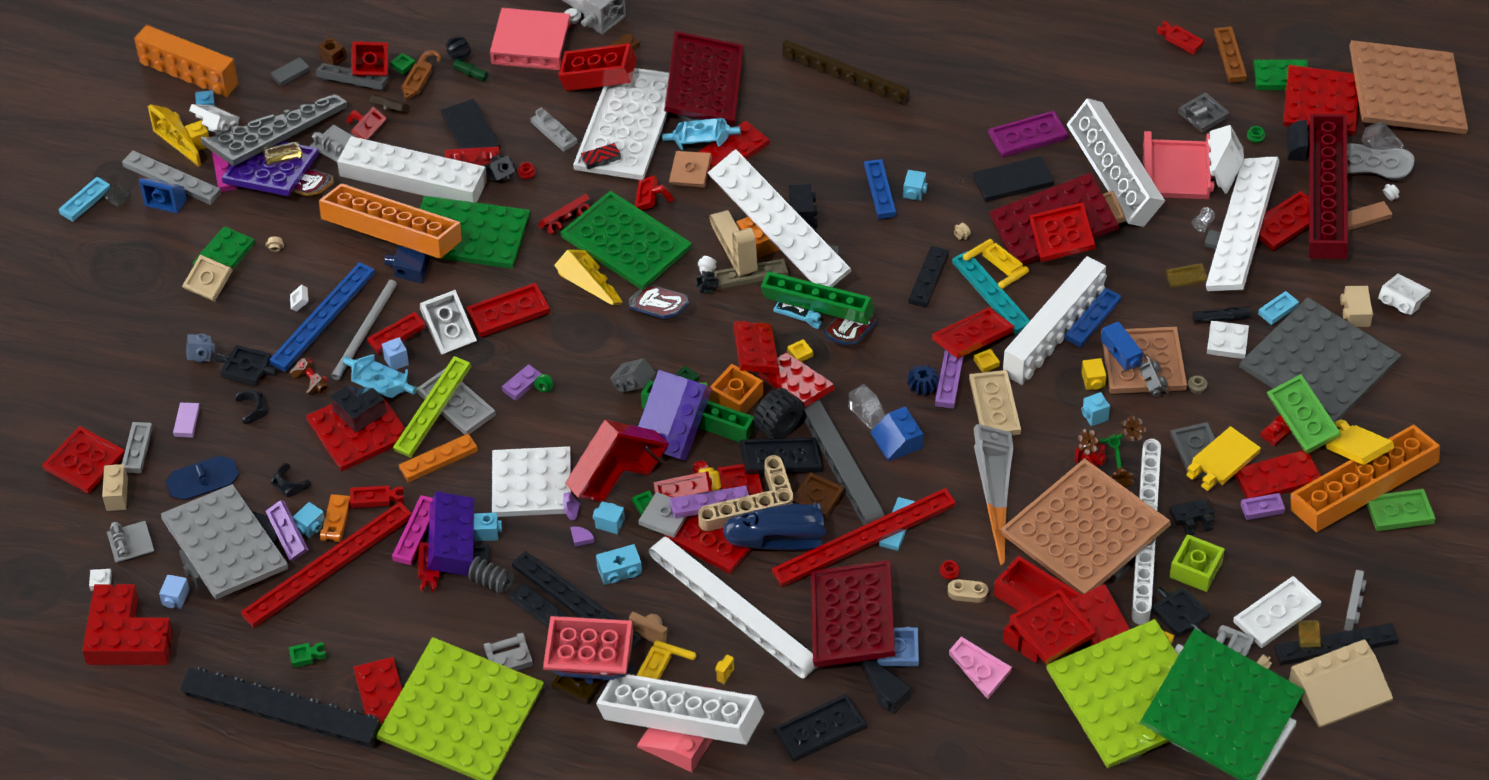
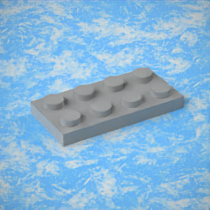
M444 370L417 388V393L424 400ZM463 382L460 383L441 412L464 435L471 434L496 416L495 410Z

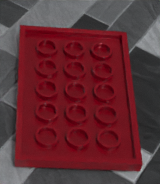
M675 31L664 111L704 120L724 118L728 125H734L743 45Z
M1091 172L989 211L990 218L1007 252L1023 263V265L1040 259L1029 215L1083 202L1093 238L1119 229L1118 222Z
M886 560L811 571L814 667L896 656L891 561Z

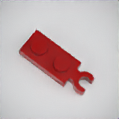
M1163 21V28L1157 27V33L1165 35V40L1193 55L1204 45L1203 39L1177 25L1171 27L1168 22Z
M389 485L350 488V507L390 506V501L403 503V495L398 496V494H404L403 487H395L393 490H390Z
M420 542L418 547V579H422L420 590L424 591L425 585H429L431 592L434 593L436 581L439 578V571L428 569L429 543Z

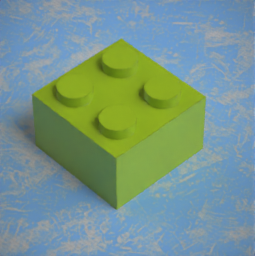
M1187 534L1171 564L1170 578L1207 592L1222 565L1225 549Z

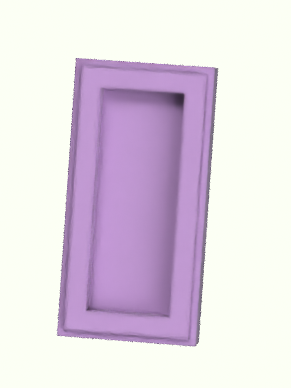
M180 403L173 431L174 437L193 438L200 410L199 403Z

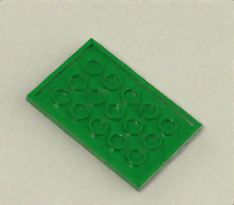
M609 191L561 231L562 238L580 250H586L595 260L641 290L649 286L692 248L690 241L612 191Z
M431 196L423 197L420 209L458 221L461 225L462 241L439 259L513 269L530 218V210Z

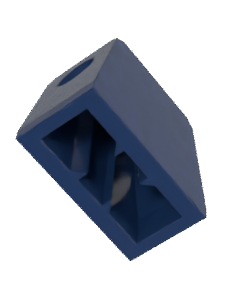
M400 245L396 255H385L384 264L386 266H393L395 277L422 284L430 255Z

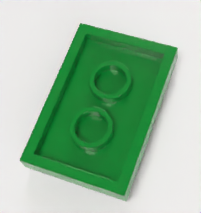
M1254 60L1253 69L1256 90H1286L1288 66L1308 67L1307 60Z
M224 226L199 256H205L233 270L255 245V240ZM199 256L192 262L193 266L195 265Z

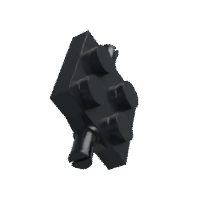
M236 345L228 356L218 353L215 356V361L224 363V367L220 372L222 378L257 386L264 374L273 376L277 374V368L268 367L271 353Z
M1161 585L1155 589V592L1162 599L1152 606V612L1177 637L1194 630V628L1204 634L1207 633L1200 626V623L1208 619L1210 613L1184 587L1170 593Z

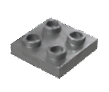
M1206 92L1179 107L1178 113L1201 133L1229 118L1230 113Z

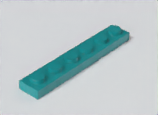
M969 251L954 257L952 260L954 266L996 313L1014 325V334H1019L1030 322L1027 316L1003 289L999 288L994 279L974 257L968 261L963 259V255Z

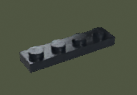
M935 246L930 247L910 294L908 304L927 308L949 255V250Z

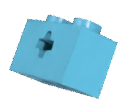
M634 544L596 555L597 568L604 585L616 583L627 578H634L642 574L641 560Z

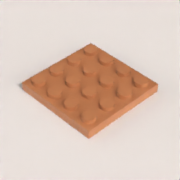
M1177 327L1125 329L1143 351L1142 363L1148 362L1147 356L1159 363L1162 369L1160 374L1168 382V386H1166L1168 391L1187 389ZM1102 343L1110 394L1150 392L1146 382L1152 380V378L1147 381L1144 380L1140 371V365L1137 368L1125 371Z

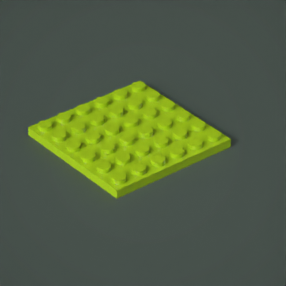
M1155 619L1047 664V671L1107 768L1170 742V740L1140 724L1142 717L1178 657L1175 649Z
M432 637L380 728L377 739L473 779L494 780L543 689L544 682Z

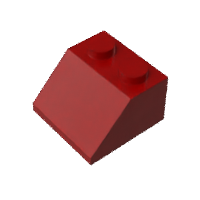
M352 41V75L387 77L388 43Z

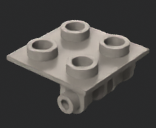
M332 125L323 134L315 132L312 136L314 142L310 147L318 148V152L337 162L350 137L354 136Z
M146 521L122 527L118 522L111 524L107 535L116 563L155 552Z

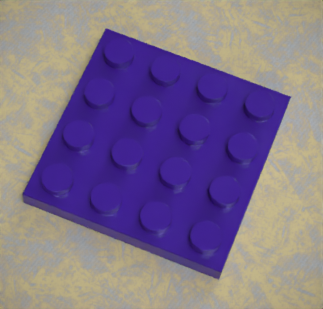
M279 142L240 164L230 165L222 176V182L233 186L289 196L318 156V148Z

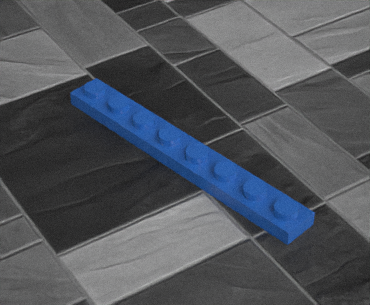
M359 262L270 358V365L286 372L374 276V269Z

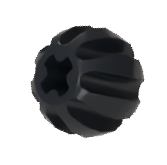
M463 36L452 37L446 43L447 53L453 61L456 59L464 61L471 54V48Z

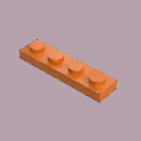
M468 433L399 464V469L407 482H411L478 452V449Z

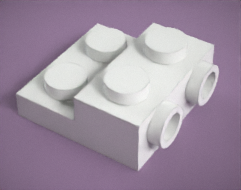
M191 104L190 111L195 113L196 117L203 119L202 124L208 126L210 131L228 132L232 131V127L238 126L240 117L212 105Z
M1397 274L1382 286L1378 299L1382 300L1384 304L1398 308L1402 313L1412 315L1419 309L1421 302L1429 297L1431 290Z

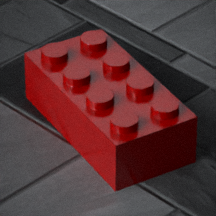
M630 43L565 51L558 77L565 91L631 83L637 57Z

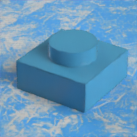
M213 90L195 93L196 104L212 105L215 107Z

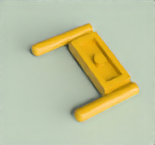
M988 239L963 255V259L968 261L982 252V256L1007 274L1008 277L998 283L1001 289L1029 273L1028 267H1023V263L997 243L994 244L992 239Z
M655 640L637 676L660 680L672 654L695 660L696 653Z

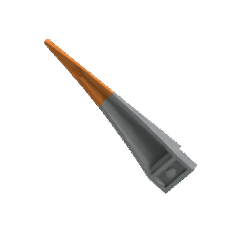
M977 424L974 427L976 443L974 449L998 558L1002 566L1005 562V537L1001 535L1000 529L1006 525L1007 497L1013 455L1012 434L1008 431Z

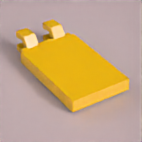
M1341 419L1335 422L1336 427L1341 428L1339 429L1341 436L1325 444L1328 450L1362 465L1394 448L1393 441L1357 425L1349 426L1347 421Z
M1230 426L1193 458L1192 464L1188 466L1187 470L1189 472H1187L1186 476L1193 480L1204 471L1207 475L1203 478L1204 483L1201 487L1208 491L1217 482L1222 485L1256 457L1260 453L1261 448Z

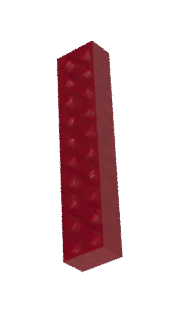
M1310 114L1309 258L1347 259V114Z

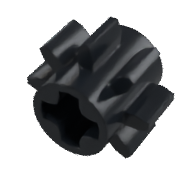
M702 271V274L697 276L696 286L700 288V293L712 294L718 288L719 280L717 277H714L715 272Z

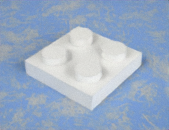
M1211 321L1207 354L1244 359L1249 325Z

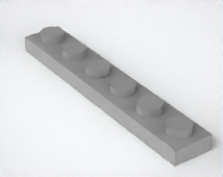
M132 151L122 161L123 167L143 176L184 186L186 195L209 205L221 194L220 188L136 151Z

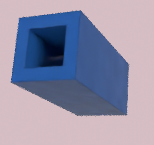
M1119 321L1102 328L1101 341L1125 371L1137 368L1142 363L1143 351Z

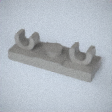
M542 107L536 110V115L531 118V123L563 152L578 143L577 138L547 111L543 110Z

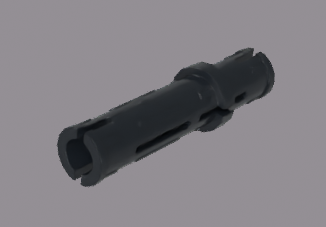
M1228 306V308L1192 312L1193 323L1220 320L1234 321V319L1251 318L1250 306L1235 308Z

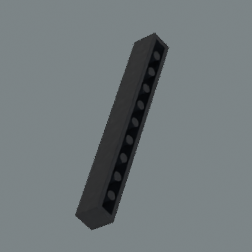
M189 667L180 691L190 698L372 749L376 746L377 734L382 727L378 717L374 715H359V712L353 709L341 710L339 706L328 703V706L323 705L314 698H309V700L302 699V696L298 694H284L282 690L273 687L271 690L266 689L262 684L256 682L248 684L245 683V680L238 677L230 679L220 672H215V674L208 673V670L202 667H196V669Z

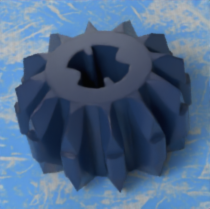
M923 364L920 367L914 365L913 370H909L907 384L911 392L915 391L916 395L923 393L925 396L926 393L933 394L934 390H937L940 377L937 374L936 368L931 369L930 364L926 367Z

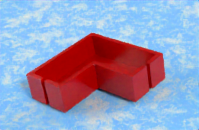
M604 420L584 454L580 457L574 470L570 473L565 485L578 498L589 500L591 498L595 501L604 502L623 471L650 475L658 461L645 449L646 446L660 458L669 443L656 430Z
M1020 556L1008 566V571L1005 570L996 579L994 584V596L1018 611L1058 589H1061L1069 600L1082 594ZM1009 622L1004 628L1003 643L1017 652L1021 649L1022 655L1037 663L1040 660L1038 654L1013 624Z
M94 584L82 650L86 664L168 665L169 647H171L173 636L170 618H135L139 599L135 584H117L116 588L113 587V584Z

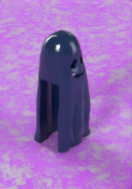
M820 503L811 505L785 504L733 516L724 523L723 534L731 545L742 548L812 550L823 545L821 535H826V528Z

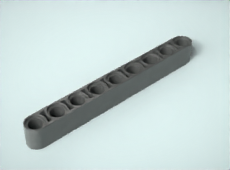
M818 399L803 408L802 418L812 436L816 438L817 444L838 482L844 487V492L863 526L884 517L881 506L820 400Z

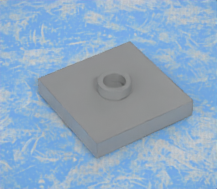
M656 492L640 517L639 525L675 538L688 516L674 518L669 504L671 497Z

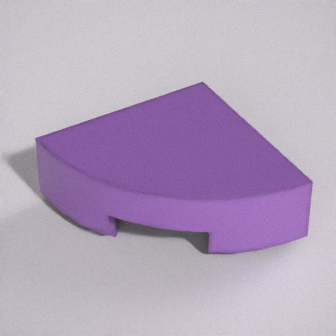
M570 492L564 493L563 505L565 513L569 520H575L580 503Z
M570 527L575 547L594 543V537L588 530L582 527Z

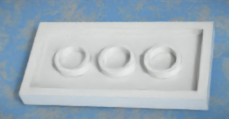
M1292 576L1235 616L1233 622L1247 635L1255 637L1254 642L1263 648L1321 607V601Z

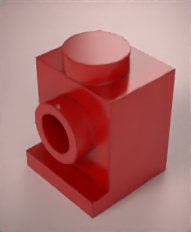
M1098 444V451L1091 452L1089 455H1085L1084 450L1080 451L1077 447L1074 462L1078 463L1085 458L1098 468L1106 460V446Z

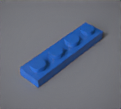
M882 159L864 161V168L877 218L896 217V210Z
M1105 288L1065 334V340L1081 348L1121 302L1122 296Z

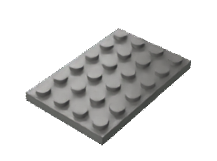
M233 484L161 513V519L181 549H183L215 600L288 569L287 562Z

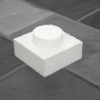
M300 285L290 294L292 310L298 311L307 304L309 299L307 287Z
M111 569L90 570V591L94 590V584H111Z

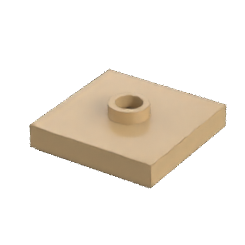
M200 255L182 287L215 302L233 270L228 266Z

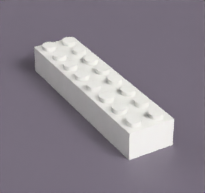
M1087 98L1067 123V126L1108 192L1114 191L1128 224L1144 227L1165 200L1103 102Z
M352 136L337 161L341 177L424 196L477 202L487 183L484 166Z
M1087 256L1005 349L1003 370H1007L1009 379L1023 385L1026 380L1031 379L1036 368L1042 366L1044 359L1053 353L1055 346L1062 343L1065 334L1105 289L1104 282L1107 277L1105 265Z
M628 674L624 677L610 680L596 703L604 720L747 745L764 714L757 696Z

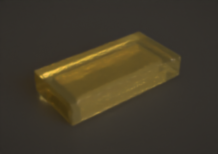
M298 142L263 149L267 165L303 157Z
M1202 263L1166 269V276L1171 287L1207 281V275Z
M1298 621L1300 647H1321L1319 621Z

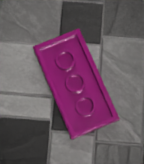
M1055 111L988 129V134L1002 158L1069 138L1068 132Z

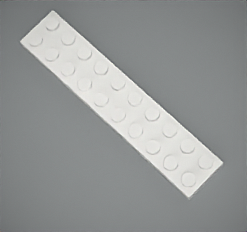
M736 149L708 172L709 176L810 282L833 287L851 272V268Z
M1278 157L1244 159L1238 173L1206 282L1207 291L1244 289L1278 169Z

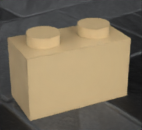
M1345 286L1344 294H1341L1340 297L1341 305H1344L1343 319H1346L1347 322L1355 327H1370L1373 313L1368 286Z
M124 464L104 466L102 497L106 511L126 510L128 477Z

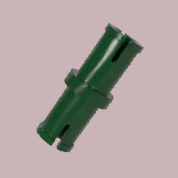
M460 59L454 61V70H458L466 74L467 77H474L482 82L487 80L489 72L477 68L475 64H468Z

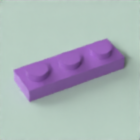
M280 500L266 510L267 516L289 560L295 561L309 551L285 501Z

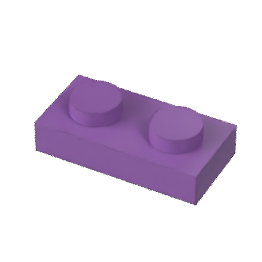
M528 364L502 386V391L517 401L535 386V379L542 374Z
M1279 493L1243 499L1240 504L1246 520L1285 513V507Z

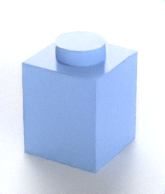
M400 338L382 344L384 359L389 368L397 370L409 365L407 350Z
M167 575L159 593L163 606L182 609L190 590L187 578Z

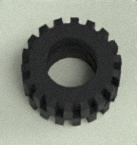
M785 388L775 389L757 407L753 418L754 426L770 439L786 437L799 423L804 411V404Z

